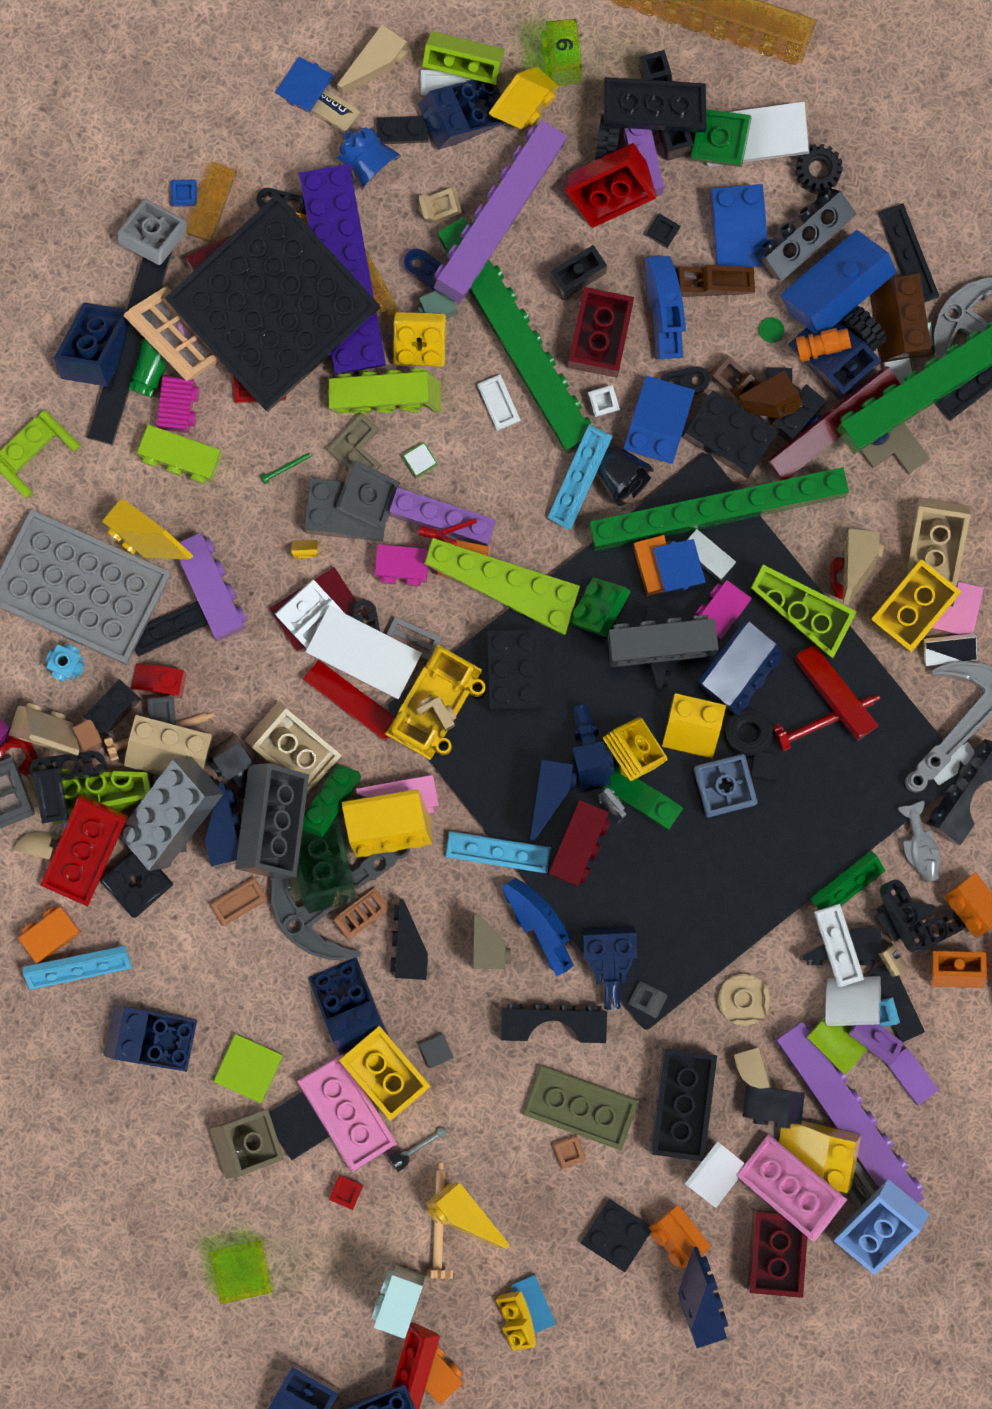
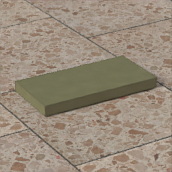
M540 1065L522 1115L622 1151L639 1100Z

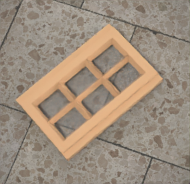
M164 287L130 308L124 314V317L186 381H189L220 360L166 301L165 297L172 291L168 287Z

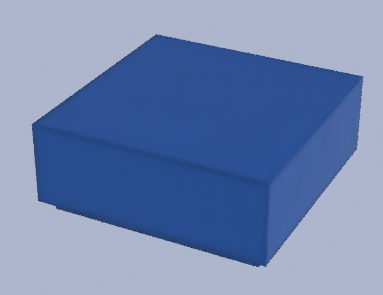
M171 180L172 207L197 206V180Z

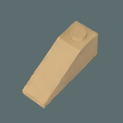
M381 25L337 84L338 91L343 95L392 70L396 64L401 65L408 55L407 41L384 25Z
M849 528L844 547L843 605H849L874 570L877 558H882L884 543H879L880 532Z

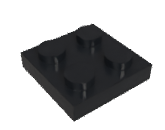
M608 1199L581 1241V1244L621 1271L626 1272L650 1235V1225L616 1202Z

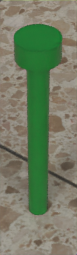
M307 453L268 475L264 473L260 476L263 482L267 484L270 482L269 479L310 458L311 455Z

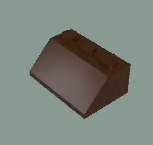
M920 273L896 277L886 281L871 294L875 321L881 325L880 328L884 330L887 336V341L879 347L881 363L932 355Z

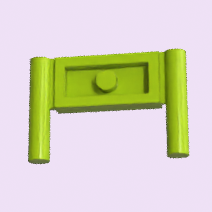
M46 410L42 411L37 418L35 417L0 451V473L25 499L33 491L16 473L56 435L74 453L81 447Z

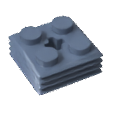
M744 754L694 767L706 817L755 806L758 803ZM722 779H725L727 783H732V787L728 790L729 793H725L724 789H719L718 785L722 783Z

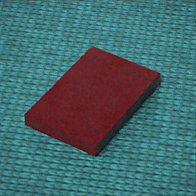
M335 567L314 579L345 614L353 617V607L357 601ZM302 588L269 608L297 652L305 647L279 620L275 613ZM362 608L357 610V614L363 611Z

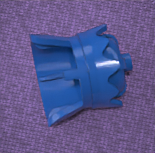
M365 127L358 129L355 133L349 130L344 134L343 138L346 141L340 145L339 152L341 155L336 158L343 164H350V168L361 190H363L367 183L392 160L399 159L401 155L384 145L373 127L369 129Z

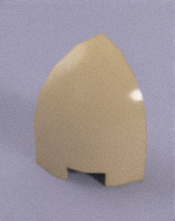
M35 831L24 835L17 841L14 850L51 860L60 836Z
M759 1047L734 1055L737 1069L746 1083L759 1089L771 1088L764 1053Z

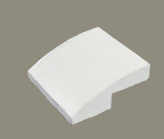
M312 579L281 607L275 615L307 649L328 607L331 606L341 612L343 611Z
M864 977L862 981L839 988L835 978H828L826 1025L880 1024L881 977Z
M717 1142L685 1184L716 1208L739 1179L736 1175L745 1163Z

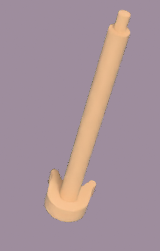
M205 712L178 721L176 726L188 728L207 722L208 719L215 717L214 712L208 714ZM112 737L104 739L111 761L119 759L117 751L127 748L129 738L114 742Z
M439 1163L438 1170H436V1194L445 1187L446 1171H444V1163ZM434 1221L433 1269H427L426 1278L453 1279V1271L442 1270L444 1225L441 1222L436 1223Z

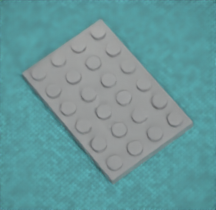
M30 510L0 569V609L127 665L172 574L168 570Z

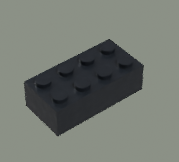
M663 1048L650 1149L652 1155L695 1161L704 1160L717 1055Z

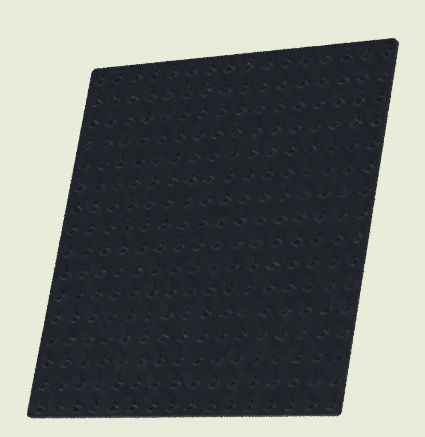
M707 453L632 512L739 489L714 458ZM761 516L697 529L736 561L735 565L720 582L702 568L706 583L688 587L685 591L678 589L646 596L633 550L634 543L594 551L592 542L551 575V577L580 586L571 617L593 577L627 588L631 592L613 626L629 624L630 628L638 627L640 622H644L648 606L679 613L678 618H682V622L691 621L702 604L708 606L713 598L709 595L718 583L723 586L726 580L752 598L718 643L719 650L715 656L668 661L666 670L671 671L668 686H662L661 691L656 690L649 663L611 668L607 637L575 627L571 623L568 624L566 634L561 635L535 622V620L512 610V608L506 610L453 652L482 669L478 679L485 683V693L481 697L468 695L456 719L453 721L455 727L448 730L444 737L451 742V752L448 755H440L435 752L429 761L490 837L552 847L549 871L579 800L604 810L598 796L604 791L603 787L580 792L578 779L576 778L575 788H570L567 797L535 842L530 841L541 761L573 764L572 771H575L573 748L582 746L580 739L576 740L574 731L577 726L573 707L580 704L588 706L592 724L598 726L599 734L595 736L597 742L604 741L603 737L613 731V729L641 717L667 756L666 762L637 779L683 807L668 831H665L621 801L625 808L623 811L626 813V816L621 819L619 816L608 813L607 819L611 820L606 834L604 836L599 835L596 843L601 844L596 858L594 860L589 859L586 867L590 868V872L584 884L579 883L576 888L548 876L549 872L540 873L516 869L527 884L555 911L566 927L571 939L582 953V928L635 926L637 959H633L631 968L627 972V983H622L621 973H619V991L621 1002L645 1030L653 1027L808 902L818 891L826 887L841 873L849 869L860 858L906 823L909 818L899 811V807L912 805L919 801H924V807L954 784L964 766L960 761L958 773L940 785L933 779L929 780L926 788L920 792L914 793L906 788L905 779L907 775L916 771L918 763L933 747L939 745L943 739L857 633L849 626L834 658H830L820 648L818 649L859 701L869 696L879 695L880 700L865 708L879 726L857 741L840 719L789 742L791 748L785 751H781L773 733L770 745L763 752L781 755L777 781L751 777L758 802L755 806L706 817L694 767L741 755L730 747L726 738V726L734 713L725 708L720 734L712 759L664 748L662 743L675 693L716 703L698 681L745 619L775 642L783 653L778 666L770 671L764 685L755 691L750 698L749 705L745 709L761 711L768 717L772 725L779 723L787 733L834 713L830 705L794 661L797 654L815 644L750 589L761 566L765 565L825 595ZM695 530L665 536V540L670 542L676 541V543L686 541ZM540 630L541 711L490 712L487 631ZM476 684L472 689L475 692H480L482 686ZM413 685L401 693L399 699L395 698L388 704V709L394 717L397 716ZM748 723L740 728L739 736L744 741H753L759 736L760 731L755 724ZM447 743L439 745L441 751H446L449 747ZM612 755L614 762L613 768L615 770L616 767L619 768V764ZM745 756L751 775L754 756ZM936 758L931 759L932 765L938 762ZM915 776L913 782L915 785H921L922 780L920 777ZM722 779V783L718 786L719 789H724L725 793H729L728 790L732 787V783H727L725 779ZM639 981L667 994V999L657 1018L628 1004Z

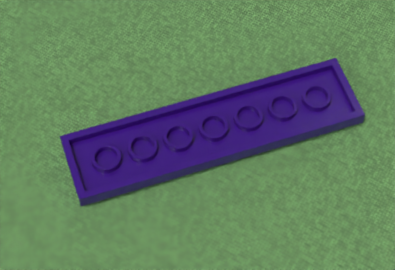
M350 164L299 173L309 228L374 298ZM377 312L332 353L336 375L386 366Z

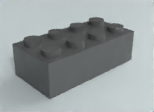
M708 615L693 616L691 621L682 622V618L667 619L666 623L656 625L655 621L640 622V626L631 628L629 624H617L613 626L614 629L609 630L607 636L611 668L715 656L719 650L715 618L708 619Z
M193 757L173 759L127 820L121 831L120 838L148 871L168 868L224 793Z
M270 763L249 765L235 869L274 879L297 877L309 774Z

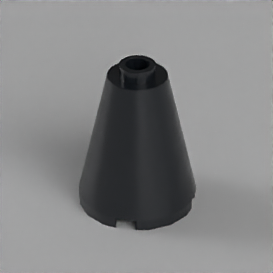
M610 442L596 475L613 502L618 506L627 504L624 499L630 494L635 498L646 487L651 479L648 473L649 471L653 472L654 469L650 464Z

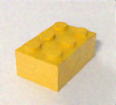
M920 559L870 620L908 651L912 652L962 591Z

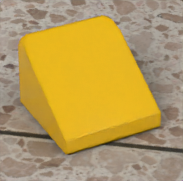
M318 539L292 541V557L294 559L318 558Z

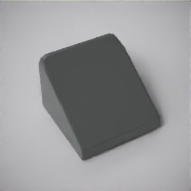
M639 981L628 1004L657 1018L667 999V994Z

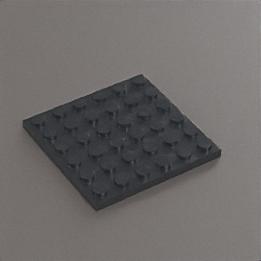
M278 193L165 297L166 301L267 412L381 308L377 301Z

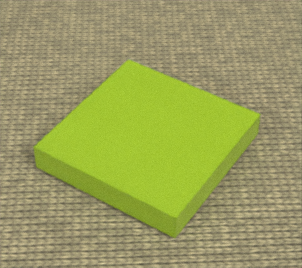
M825 1015L807 1038L842 1073L846 1074L867 1048L849 1035L852 1025L827 1026Z
M235 1034L214 1083L262 1104L283 1055Z

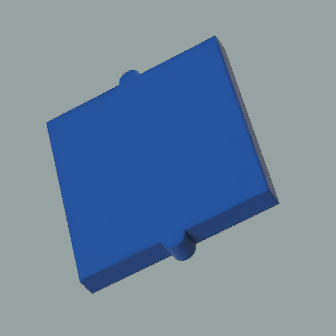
M298 57L275 93L289 101L291 106L296 105L310 113L334 76L320 68L318 63L312 64Z
M694 539L678 543L672 541L669 545L653 548L664 593L678 589L685 591L688 587L706 583Z

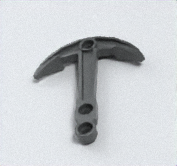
M410 848L405 849L403 853L395 851L373 854L363 861L358 869L299 908L289 892L292 890L290 878H273L272 906L277 923L283 933L292 943L314 956L328 960H348L360 957L361 951L341 947L329 939L324 940L313 929V925L368 881L375 880L396 865L397 859L405 858L409 854ZM376 859L384 861V866L381 869L374 867ZM294 920L298 921L300 925L296 931L290 929V923Z

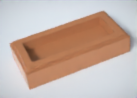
M253 877L210 905L221 924L225 926L267 901L268 898L256 878Z

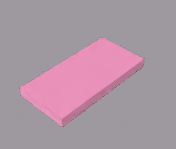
M342 1054L298 1080L297 1083L349 1170L353 1172L397 1143L366 1092L339 1061L343 1057Z
M769 1134L736 1175L814 1242L848 1200Z

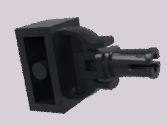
M235 733L210 749L212 757L208 760L218 777L223 775L226 781L231 778L234 779L241 789L237 792L239 798H245L248 775L245 769L249 765H253V762Z

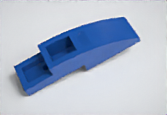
M670 256L645 257L648 309H653L656 360L683 358L682 332L686 331L685 314L680 285Z
M517 878L502 885L504 897L511 904L515 912L516 922L522 927L524 933L534 930L536 941L543 948L550 969L554 971L556 976L571 969L574 964L564 945L571 939V936L555 911L536 891Z

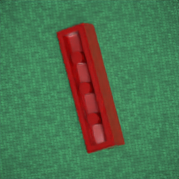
M816 645L795 656L794 661L857 741L879 726Z
M318 660L304 676L303 681L386 742L390 737L385 735V733L390 728L395 717Z
M411 1322L392 1388L406 1384L415 1408L420 1409L440 1335Z

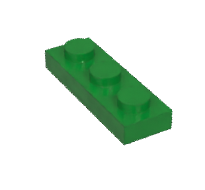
M339 764L336 765L305 812L302 830L321 837L324 836L342 808V802H346L361 779L359 771Z
M871 850L810 899L818 911L838 904L842 906L883 874L885 869L878 856Z

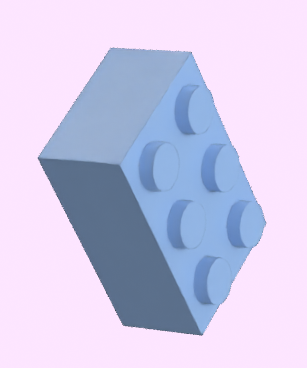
M888 1179L842 1225L834 1242L872 1274L876 1275L921 1232L930 1213Z

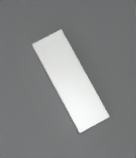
M840 904L815 911L816 921L838 988L864 980Z

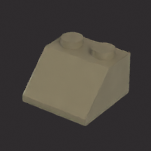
M474 915L473 968L505 969V964H511V948H506V942L480 915Z
M268 1109L209 1128L226 1179L240 1177L284 1160Z

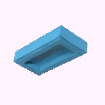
M535 1274L511 1284L513 1292L521 1291L525 1298L535 1333L556 1324Z

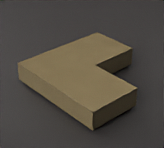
M360 412L326 450L348 470L352 462L356 460L378 470L381 464L363 448L380 429Z
M905 423L860 451L872 468L894 454L908 475L930 460V457Z

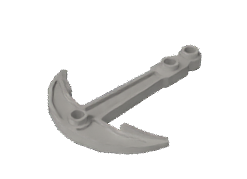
M992 277L966 284L943 305L937 316L933 331L934 358L938 357L940 360L947 355L945 351L953 346L951 343L957 331H961L969 336L977 330L982 333L988 329L987 324L989 322L974 313L972 308L981 298L985 300L992 296ZM950 310H955L957 312V317L951 318L948 312Z
M961 661L942 665L932 670L933 676L950 677L964 683L970 681L982 689L983 694L939 745L933 747L918 763L916 771L907 775L905 785L909 791L917 793L924 790L928 781L933 780L951 761L952 755L992 716V667L983 663ZM932 758L938 759V767L932 766ZM915 776L921 778V785L914 784L913 779Z

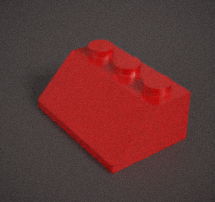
M634 143L571 172L565 187L566 193L592 228L644 205L657 197L647 161Z

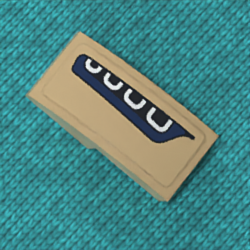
M324 90L311 110L313 114L323 121L329 122L344 134L352 128L361 116L359 110L327 90Z
M891 944L879 953L892 977L898 976L906 970V963L894 944Z

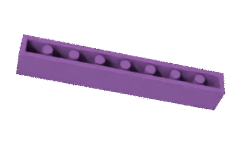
M541 120L537 127L532 126L525 137L528 142L524 147L519 145L512 157L515 159L512 166L507 164L499 176L502 179L499 186L495 184L492 186L486 196L489 201L485 206L481 204L473 216L476 221L472 226L467 224L460 235L463 238L459 246L454 244L448 253L449 262L446 266L441 264L434 275V278L437 279L434 285L436 290L458 304L461 303L563 147L568 137L567 135Z
M799 1022L774 1039L834 1127L861 1134L857 1160L864 1166L877 1187L880 1188L889 1179L915 1202L918 1203L923 1200L924 1197L920 1193L924 1190L915 1177L912 1179L905 1171L909 1167L900 1155L896 1157L890 1148L893 1144L885 1133L880 1135L875 1127L878 1122L870 1111L865 1113L860 1104L863 1100L855 1089L849 1090L845 1084L848 1080L846 1075L838 1068L835 1069L829 1059L807 1038L813 1030L812 1026L809 1023L805 1025L803 1022Z

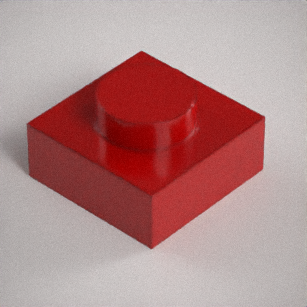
M339 1175L329 1200L353 1210L364 1185Z

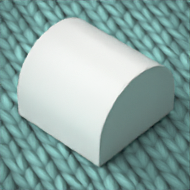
M613 385L588 392V399L594 417L620 410Z

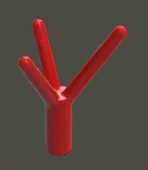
M474 518L443 530L420 526L418 534L419 536L434 538L456 546L457 541L446 536V534L476 524L477 519Z

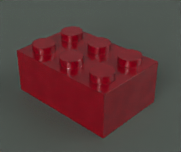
M584 287L568 368L618 378L634 297Z
M579 800L548 876L576 888L579 883H585L590 872V868L586 867L589 859L594 860L601 846V844L596 843L599 835L604 836L611 822V820L607 819L609 812Z
M753 1210L747 1290L753 1294L803 1298L808 1237L779 1212Z

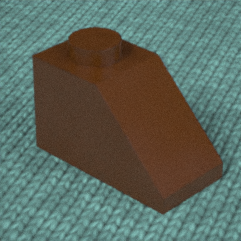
M785 371L778 373L739 396L745 411L750 414L782 418L793 414L798 408L803 406L797 389Z

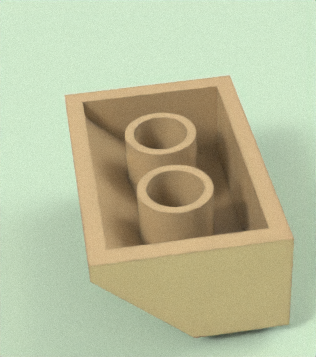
M135 715L124 766L161 776L173 759L193 757L204 770L213 735Z

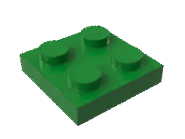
M706 109L707 129L705 133L696 132L691 155L692 161L742 167L752 119L751 115Z
M593 577L586 587L578 606L574 609L569 623L575 627L607 637L631 591L623 586Z

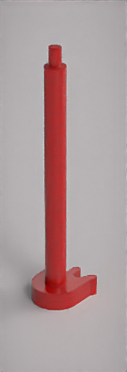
M879 695L869 696L860 700V702L867 708L873 705L875 701L880 700ZM834 712L789 733L784 731L779 723L772 725V729L781 751H785L791 748L789 742L836 722L840 718Z

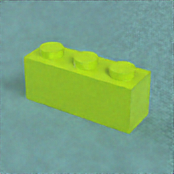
M432 31L426 43L422 67L496 85L501 73L505 49Z
M147 425L137 452L139 457L143 458L142 463L151 467H157V464L166 466L167 472L180 476L182 472L189 474L192 481L200 484H205L206 481L213 482L223 455L220 449L151 425Z

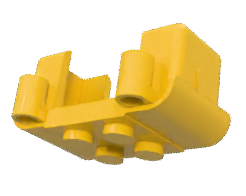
M437 644L385 735L429 760L432 759L435 752L440 755H448L452 750L451 742L444 738L448 731H445L435 711L432 709L419 716L416 709L420 708L419 703L430 696H433L434 699L440 697L444 706L450 705L455 716H457L469 694L481 697L485 693V683L478 679L482 669ZM479 684L482 686V690L475 692L472 689L473 686ZM441 743H447L449 745L446 751H441L439 749V745Z

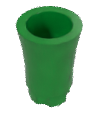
M142 339L138 359L130 378L132 381L128 389L152 398L154 390L158 388L169 362L145 339Z

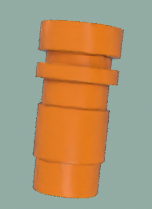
M847 328L821 331L820 335L815 336L808 334L809 337L805 338V335L796 337L801 362L809 361L811 357L818 359L820 355L833 354L852 348Z

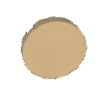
M739 974L732 976L724 982L719 990L718 1004L720 1011L727 1020L736 1025L748 1026L756 1024L764 1018L769 1010L771 998L769 990L762 980L754 975Z

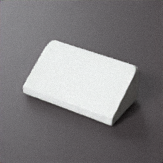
M696 529L687 540L694 539L701 567L720 582L735 565L736 561Z

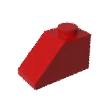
M136 664L131 689L182 699L187 673L184 670L164 666Z

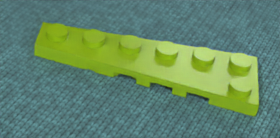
M434 538L431 539L424 562L425 565L463 583L473 590L489 596L496 602L512 608V610L535 620V622L558 634H566L580 586Z

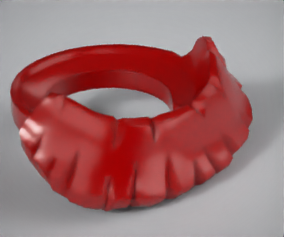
M836 557L832 559L830 564L829 579L834 595L843 600V585L837 581V572L844 568V559Z
M8 736L7 742L0 748V761L4 760V755L10 748H22L26 754V759L18 769L21 774L25 776L30 775V765L38 758L34 746L30 742Z

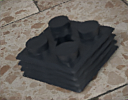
M132 851L100 878L102 884L133 918L138 917L173 886V882L161 869L148 871ZM133 876H142L143 879L140 881L142 884L141 888L131 887L133 883L131 878Z

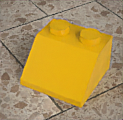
M537 66L517 73L489 114L520 129L534 126L542 117L540 114L542 109L548 107L555 100L556 95L554 93L559 86Z
M675 693L672 699L662 747L712 759L726 705Z

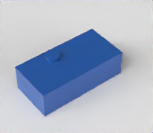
M856 230L781 293L780 296L787 311L793 318L815 335H820L821 331L830 330L896 274L897 271L889 252Z

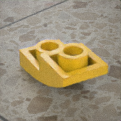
M522 1292L500 1294L496 1302L507 1322L502 1330L512 1350L534 1348L536 1346L534 1326Z

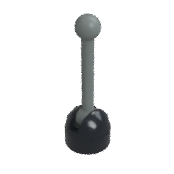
M439 1127L435 1134L410 1150L396 1149L387 1154V1156L392 1161L397 1172H400L409 1164L410 1155L438 1137H445L447 1130L444 1127Z

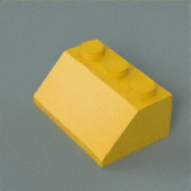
M419 789L342 802L349 843L356 857H368L373 854L432 845L431 817Z

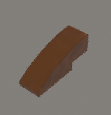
M706 265L703 268L679 266L675 269L682 297L755 293L754 267Z
M727 354L722 357L709 373L738 398L743 393L761 384ZM759 415L771 426L777 419L774 417Z

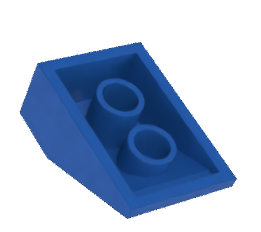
M763 184L713 188L710 193V205L717 265L761 267L762 264L755 256V253L760 250V246L767 240Z
M646 375L624 450L673 464L695 390Z

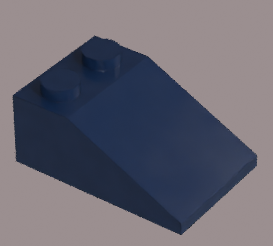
M83 303L53 358L61 379L108 387L118 368L129 323L124 314L129 309Z
M541 761L530 841L535 842L567 797L570 788H575L577 771H572L573 764Z

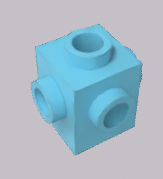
M66 643L65 647L57 644L55 649L52 648L46 658V663H48L46 668L52 671L51 676L64 683L66 679L74 682L76 677L79 678L85 668V663H83L85 658L79 654L80 649ZM63 657L68 659V663L65 666L60 665Z

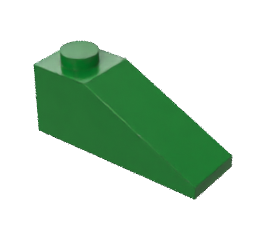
M616 767L614 770L615 775L610 776L611 785L604 786L602 789L608 788L615 791L614 794L620 801L665 831H668L683 807L637 778L633 781L628 780L627 777L621 774L619 768Z

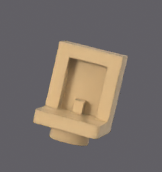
M451 187L431 196L425 194L419 196V211L427 221L440 222L462 213L455 188Z
M430 696L419 703L420 708L416 709L419 716L433 709L445 731L455 727L453 720L456 719V716L450 705L444 706L440 697L434 699L433 696Z

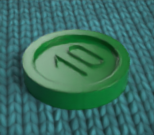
M774 317L764 319L759 326L760 337L769 343L779 341L784 334L783 323Z

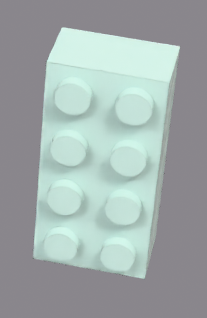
M398 1265L395 1266L394 1271L388 1270L380 1292L385 1296L379 1295L371 1318L376 1321L374 1328L405 1339L426 1275Z

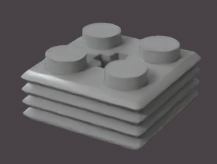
M143 199L117 232L118 243L161 265L187 232V221L153 202Z

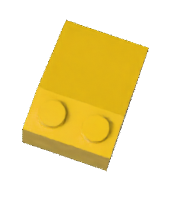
M123 498L119 500L102 521L110 528L107 533L118 542L122 539L124 542L121 546L132 555L137 552L144 558L187 560L193 557L170 533Z
M380 1026L339 1060L390 1121L431 1087L425 1077Z
M802 1121L801 1124H791L790 1129L781 1128L779 1143L839 1192L848 1193L852 1187L861 1134Z
M448 1183L426 1202V1205L430 1208L427 1212L436 1223L441 1222L445 1226L494 1248L507 1249L510 1246L461 1183Z

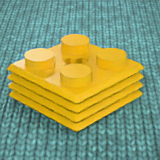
M396 312L394 316V365L443 367L445 365L446 315Z
M641 717L613 729V731L603 737L606 750H611L612 755L619 764L621 774L630 781L656 769L667 761V756Z

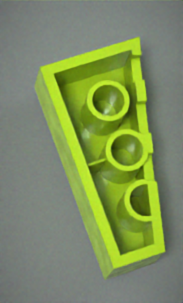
M423 368L412 369L411 373L389 370L386 371L385 375H377L375 372H364L362 376L352 377L351 374H338L337 378L329 379V409L336 414L371 413V408H375V411L380 413H394L396 408H400L403 411L420 412L421 407H430L432 412H441V382Z
M765 565L761 566L750 588L830 658H834L857 612Z
M62 769L64 774H70L74 771L73 769ZM113 771L104 772L98 777L62 781L69 817L80 794L116 811L137 808L153 787L152 778L147 772ZM67 820L55 821V822H52V823H53V824H58V823H63V821H67Z

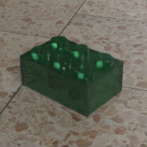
M338 818L333 820L323 837L302 830L297 878L302 901L308 913L359 900L345 833Z

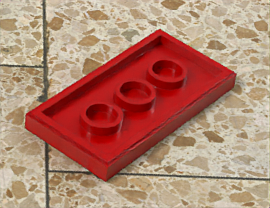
M80 794L40 886L88 907L128 816Z

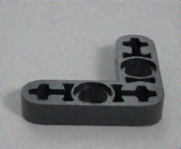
M891 880L884 883L880 888L881 899L904 946L911 953L926 950L966 927L953 909L943 912L923 923L905 885L899 880ZM893 889L896 893L894 896L891 893ZM902 910H905L909 915L908 923L903 921L901 917ZM953 918L956 920L953 925L947 926L946 922ZM932 924L936 925L939 929L938 937L934 936L931 931ZM916 937L919 939L918 943L915 942Z

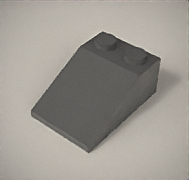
M310 479L305 524L307 534L383 542L385 526L379 530L336 509L344 482Z

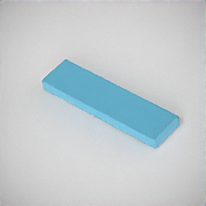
M588 425L547 517L549 520L566 529H572L613 435L593 425Z
M449 831L445 857L548 873L552 847Z
M126 946L25 966L23 967V975L29 990L132 969V964Z

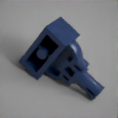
M586 704L573 707L577 726L574 732L576 740L580 739L582 746L573 748V756L580 792L611 785L610 776L615 774L611 750L605 749L604 741H596L595 736L599 734L598 726L592 724L588 706Z
M635 926L582 928L584 961H588L590 969L594 972L596 984H601V974H603L604 1009L611 1010V997H613L614 1010L620 1009L619 973H621L622 983H627V972L631 968L633 959H637Z

